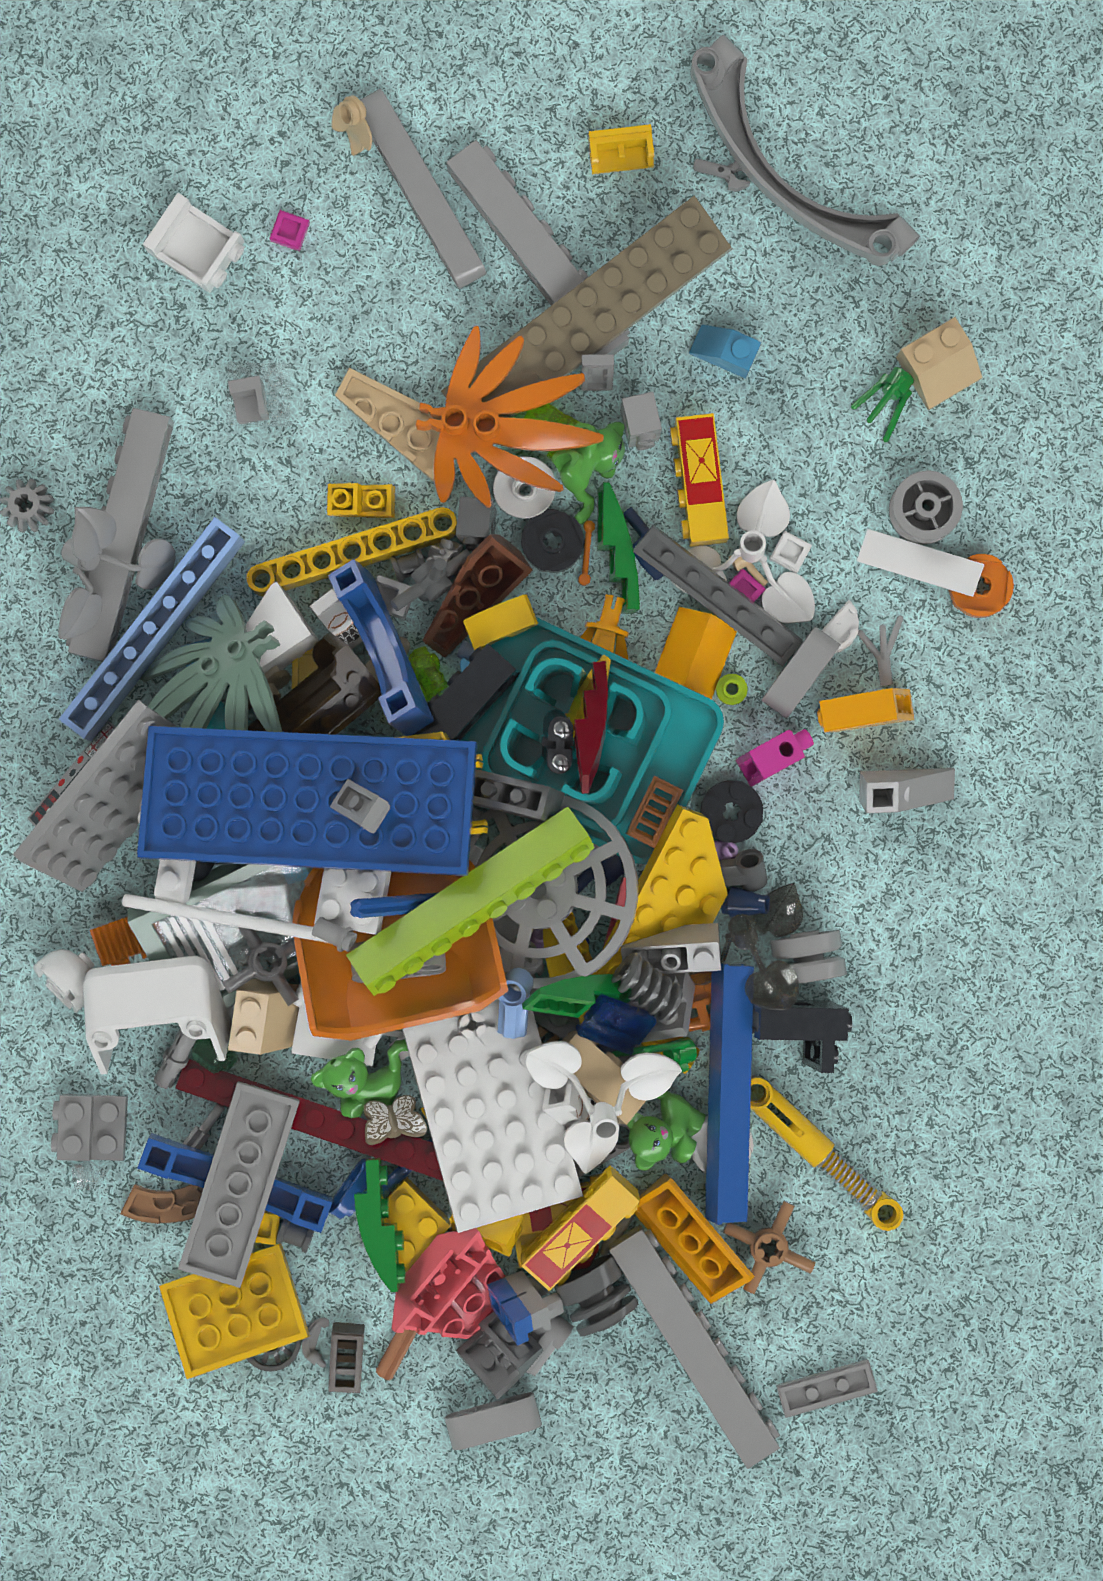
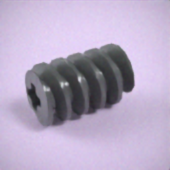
M638 953L628 955L617 967L611 979L612 983L621 981L618 986V991L621 993L631 988L628 993L630 1000H634L640 995L638 1000L639 1007L643 1008L650 1002L647 1011L650 1015H654L660 1010L657 1019L661 1023L666 1021L676 1011L683 997L682 987L679 984L672 983V979L668 976H662V972L658 968H652L650 962L642 961V957Z

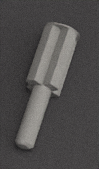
M216 1104L200 1127L195 1126L182 1144L200 1150L210 1137L208 1131L225 1110V1107Z

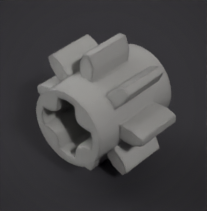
M442 538L441 543L431 545L426 561L442 558L447 563L461 553L463 545ZM461 569L453 573V575L458 574Z

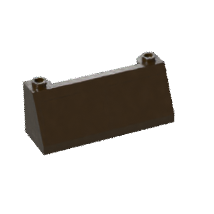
M329 632L315 644L312 650V658L318 668L275 703L282 732L337 735L381 696L380 685L345 642ZM258 718L248 726V731H266Z

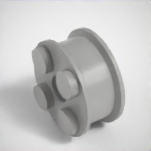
M929 470L916 472L904 479L894 491L889 503V517L896 532L907 541L923 545L935 543L947 536L958 524L963 511V500L957 485L946 475ZM922 504H927L930 507V511H925Z

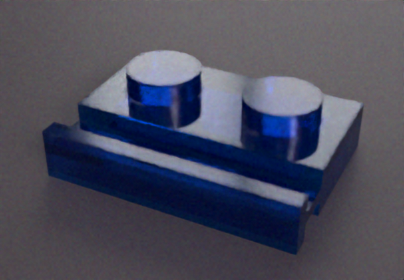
M600 994L596 999V1003L583 1016L584 1021L582 1024H577L576 1031L580 1037L632 1055L635 1045L641 1044L657 1021L655 1015H650L643 1009Z

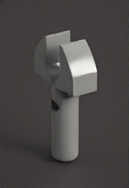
M702 159L694 161V171L724 178L728 184L727 190L738 192L750 186V181L739 180L735 177L734 174L736 172H744L736 161L728 166Z

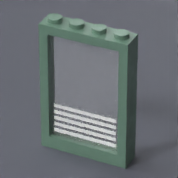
M253 864L220 865L212 869L202 880L192 882L189 901L186 904L293 923L295 902L299 900L305 887L304 880L313 868ZM135 908L127 910L128 924L149 961L188 956L201 957L208 961L212 968L226 1008L235 1004L236 990L228 993L222 982L248 967V957L252 950L238 927ZM255 930L262 942H272L279 946L293 938L292 936ZM296 952L287 957V966L283 973L286 979L299 974ZM261 954L259 956L260 964L263 969L269 972L273 969L272 964L276 959L273 955L265 957L264 954Z

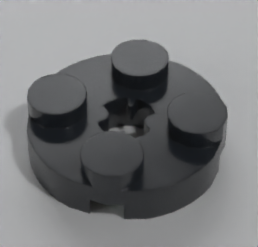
M546 509L540 515L530 518L523 529L521 538L522 551L527 561L539 571L559 573L571 568L582 555L584 534L579 522L570 514L568 515L556 509ZM549 533H552L554 537L560 536L562 539V543H558L560 547L557 549H552L551 546L546 547L543 541L548 539L545 536Z
M727 780L714 785L707 791L701 802L700 813L708 818L713 838L721 842L739 843L749 839L757 832L763 821V804L760 796L752 787L742 781ZM727 803H733V807L735 804L739 806L740 811L737 813V820L731 821V817L727 820L723 816Z

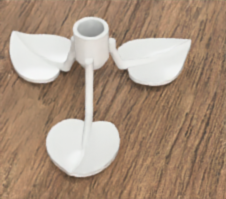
M770 480L753 489L740 503L737 511V522L739 527L746 531V533L741 537L740 548L736 549L734 554L725 563L721 564L718 552L708 546H696L688 551L726 581V576L722 570L727 569L738 557H742L743 560L749 563L760 561L768 582L772 585L763 592V609L780 623L784 624L809 622L813 619L815 601L812 590L806 580L796 573L784 572L776 582L768 566L767 557L764 555L766 547L764 536L774 537L779 535L786 529L790 520L788 504L781 494L776 481ZM673 583L678 589L685 592L683 589H681L679 586Z
M563 1041L549 1042L532 1048L526 1054L527 1069L538 1084L549 1089H559L566 1084L569 1078L575 1085L587 1108L590 1121H577L564 1134V1145L569 1155L572 1154L573 1159L585 1174L598 1166L611 1153L618 1141L619 1125L617 1116L622 1114L621 1106L626 1090L629 1088V1092L634 1098L645 1101L653 1100L663 1095L682 1072L680 1065L674 1060L657 1053H641L628 1059L621 1067V1075L626 1082L621 1084L616 1105L613 1107L606 1102H599L594 1106L591 1104L578 1078L573 1074L581 1067L582 1059L580 1052L572 1044Z

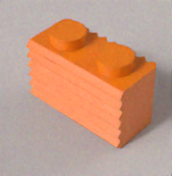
M128 916L90 930L102 966L130 964L129 958L141 954L142 959L147 958L128 924ZM158 921L153 926L163 944L166 945L167 943Z

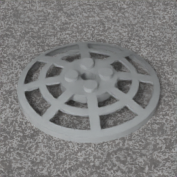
M565 795L560 811L568 806L582 812L593 819L608 834L612 841L595 850H591L588 857L583 861L573 862L564 868L556 879L545 881L546 893L542 898L535 899L530 895L526 899H518L509 905L501 916L493 918V922L508 915L514 922L520 925L516 943L510 942L495 929L498 945L506 951L513 953L510 970L513 968L524 969L526 957L549 958L563 953L566 954L575 969L570 973L556 977L533 978L532 988H540L563 979L579 976L586 977L603 967L618 952L628 936L637 909L638 876L627 842L616 826L602 813L584 802ZM489 809L476 821L483 819L489 821L491 818H494L501 834L495 837L485 848L477 864L474 866L478 867L490 859L502 844L505 843L508 847L518 840L517 835L530 832L544 822L530 821L512 827L506 813ZM619 853L626 877V900L624 907L605 902L606 879L601 861ZM592 867L595 878V899L578 894L576 875ZM574 907L591 911L584 925L571 937L562 921L569 916ZM601 914L619 919L618 928L608 945L594 959L587 963L577 945L582 943L593 931ZM551 928L559 942L558 945L547 948H528L533 929Z

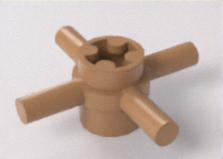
M783 1201L772 1227L762 1228L755 1233L734 1223H726L723 1233L750 1246V1253L755 1260L751 1270L755 1277L744 1285V1290L755 1294L766 1268L775 1267L783 1261L809 1274L813 1271L815 1262L789 1250L788 1241L783 1235V1231L794 1210V1205ZM771 1239L777 1241L775 1254L768 1257L760 1246L762 1242L768 1244L771 1242Z

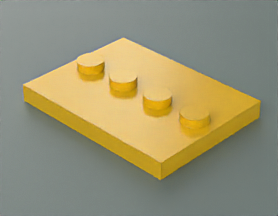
M282 1244L251 1253L240 1288L195 1274L159 1286L186 1379L310 1337Z

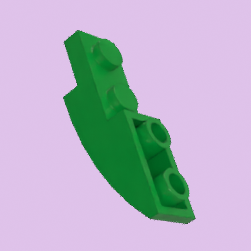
M369 1158L366 1160L367 1191L354 1194L358 1227L366 1252L379 1277L390 1292H398L400 1283H405V1264L399 1263L398 1250H404L403 1230H397V1223H384V1218H389V1198H383L382 1185H388L387 1165L381 1164V1158Z

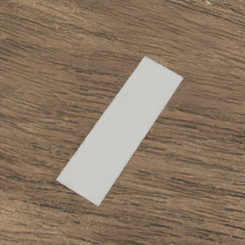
M867 529L857 558L858 562L972 597L984 567L982 563Z

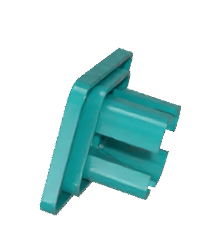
M536 617L538 625L514 637H505L490 645L515 667L520 674L461 741H476L477 755L481 754L483 761H480L483 763V767L476 768L477 770L548 786L564 793L565 796L590 805L616 826L627 842L634 862L636 864H647L654 848L625 834L654 776L682 789L683 792L677 804L687 807L723 731V713L720 707L710 698ZM602 655H606L611 659L608 676L605 740L600 763L589 793L582 794L574 746H570L573 749L572 764L565 773H554L543 760L541 737H545L543 735L544 716L551 710L556 709L561 710L563 713H568L579 688L593 668V662H597ZM657 787L653 792L668 801H671L673 795ZM652 799L648 802V805L663 813L667 808ZM570 808L590 836L593 844L601 847L612 841L608 834L593 819L576 809ZM644 811L642 817L656 824H659L661 818L647 811ZM640 822L636 827L651 836L655 832L654 829Z

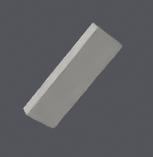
M868 1359L776 1385L785 1418L878 1392Z

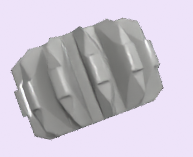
M18 479L16 480V490L10 486L5 488L10 496L9 498H0V502L7 505L0 513L4 517H9L7 524L10 527L17 525L18 531L25 533L28 526L33 532H37L39 528L38 521L45 526L49 524V521L43 516L44 514H54L55 510L46 506L52 503L54 498L51 495H45L48 489L45 485L37 486L34 479H29L25 486L24 482ZM28 499L31 503H33V506L31 509L26 508V512L21 508V505L23 502L27 504Z

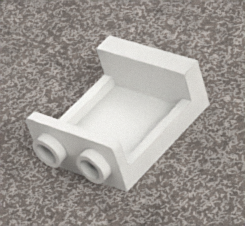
M180 193L176 194L143 243L149 254L209 293L214 287L219 288L223 284L227 276L225 270L231 261L237 262L245 248L243 246L244 239L240 233L230 231L192 206L189 199Z

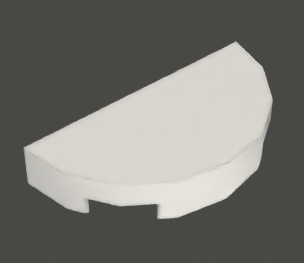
M850 600L845 603L821 630L841 644L836 653L842 652L850 646L859 631L858 612Z

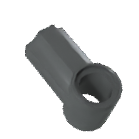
M746 849L739 852L734 859L719 860L726 887L740 885L744 890L757 891L767 884L768 878L764 858L759 850Z

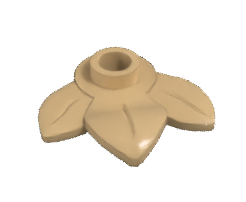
M351 95L345 97L343 102L335 106L332 115V129L338 132L346 131L350 142L351 154L354 156L361 153L364 148L368 151L371 150L372 134L365 120V105L356 96Z

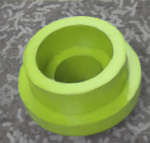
M737 674L724 675L716 685L717 697L726 705L741 703L748 692L746 681ZM732 683L737 686V694L730 695L727 693L726 687L728 684Z

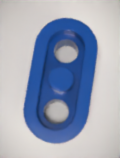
M365 1158L355 1165L332 1199L329 1213L339 1219L345 1216L350 1217L355 1212L354 1194L367 1190V1159Z

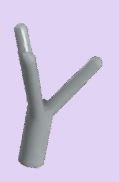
M901 615L897 617L888 643L886 640V626L880 625V652L862 630H859L857 634L877 659L880 686L893 684L890 655L903 622V616Z

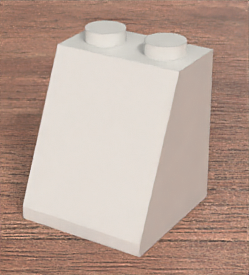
M277 582L269 587L245 625L247 632L253 631L264 620L274 627L275 631L267 636L272 635L279 640L280 646L267 650L261 656L260 665L264 674L276 665L280 670L284 669L293 660L302 657V654L311 650L319 641L289 594Z

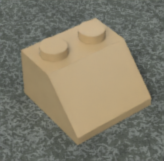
M956 317L905 346L896 356L903 370L913 377V386L928 410L983 378L972 343Z
M251 979L236 990L228 1050L261 1055L292 1047L299 1007L294 1004L288 1006L272 981ZM289 983L293 991L296 992L299 985Z

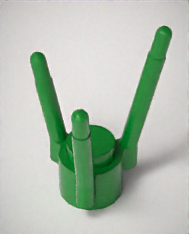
M894 367L890 374L884 373L876 384L851 405V409H857L882 388V392L885 395L866 420L867 423H872L890 399L897 401L900 398L883 437V441L888 442L906 401L912 395L909 389L913 385L914 379L905 370Z
M683 1037L662 1044L613 1051L612 1054L620 1057L641 1053L663 1052L664 1056L671 1058L680 1065L681 1073L689 1070L688 1063L696 1060L697 1050L691 1038Z

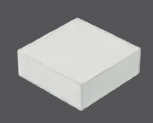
M784 530L769 560L797 574L812 545Z

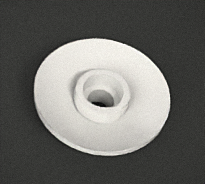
M520 457L554 478L550 468L541 460L533 457ZM500 471L497 472L493 483V493L497 504L505 513L516 518L525 519L540 515L551 505L556 491L527 485ZM523 486H529L531 492L528 495H522L520 489Z

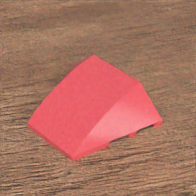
M477 1228L460 1233L453 1231L438 1234L407 1271L405 1283H400V1289L395 1295L392 1330L394 1332L403 1333L404 1330L416 1331L418 1335H426L427 1332L440 1333L442 1337L470 1339L480 1330L478 1324L493 1312L487 1284L502 1279L505 1275L492 1257L490 1249L485 1245Z

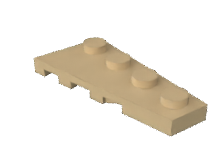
M349 368L335 397L434 482V458L440 433L433 429L421 431L417 430L416 427L417 420L427 421L429 418H434L430 414L420 412L419 402Z

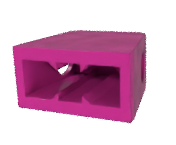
M789 729L750 750L735 761L749 786L752 787L805 758L803 751L812 747L814 742L806 729L794 735Z

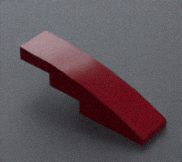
M606 661L593 662V690H584L583 692L584 718L574 719V743L582 794L589 793L600 763L605 740L608 701Z

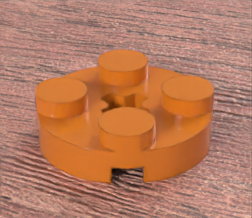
M989 554L972 555L967 559L984 564L980 578H984V584L989 585V590H984L981 595L977 593L976 589L973 597L949 590V595L954 607L965 615L974 618H986L1001 611L1010 601L1014 589L1013 577L1010 571L1002 564L1003 562L997 557Z

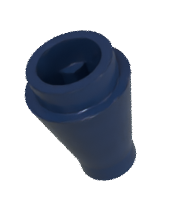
M737 887L726 889L728 895L721 906L723 914L729 915L730 918L768 914L770 909L769 895H761Z

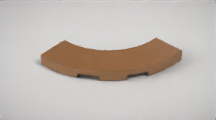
M135 1184L120 1214L134 1220L155 1224L190 1220L195 1217L204 1188L190 1184L175 1190H152Z

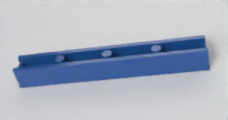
M721 963V970L712 971L705 1218L717 1225L747 1222L754 966H744V964Z

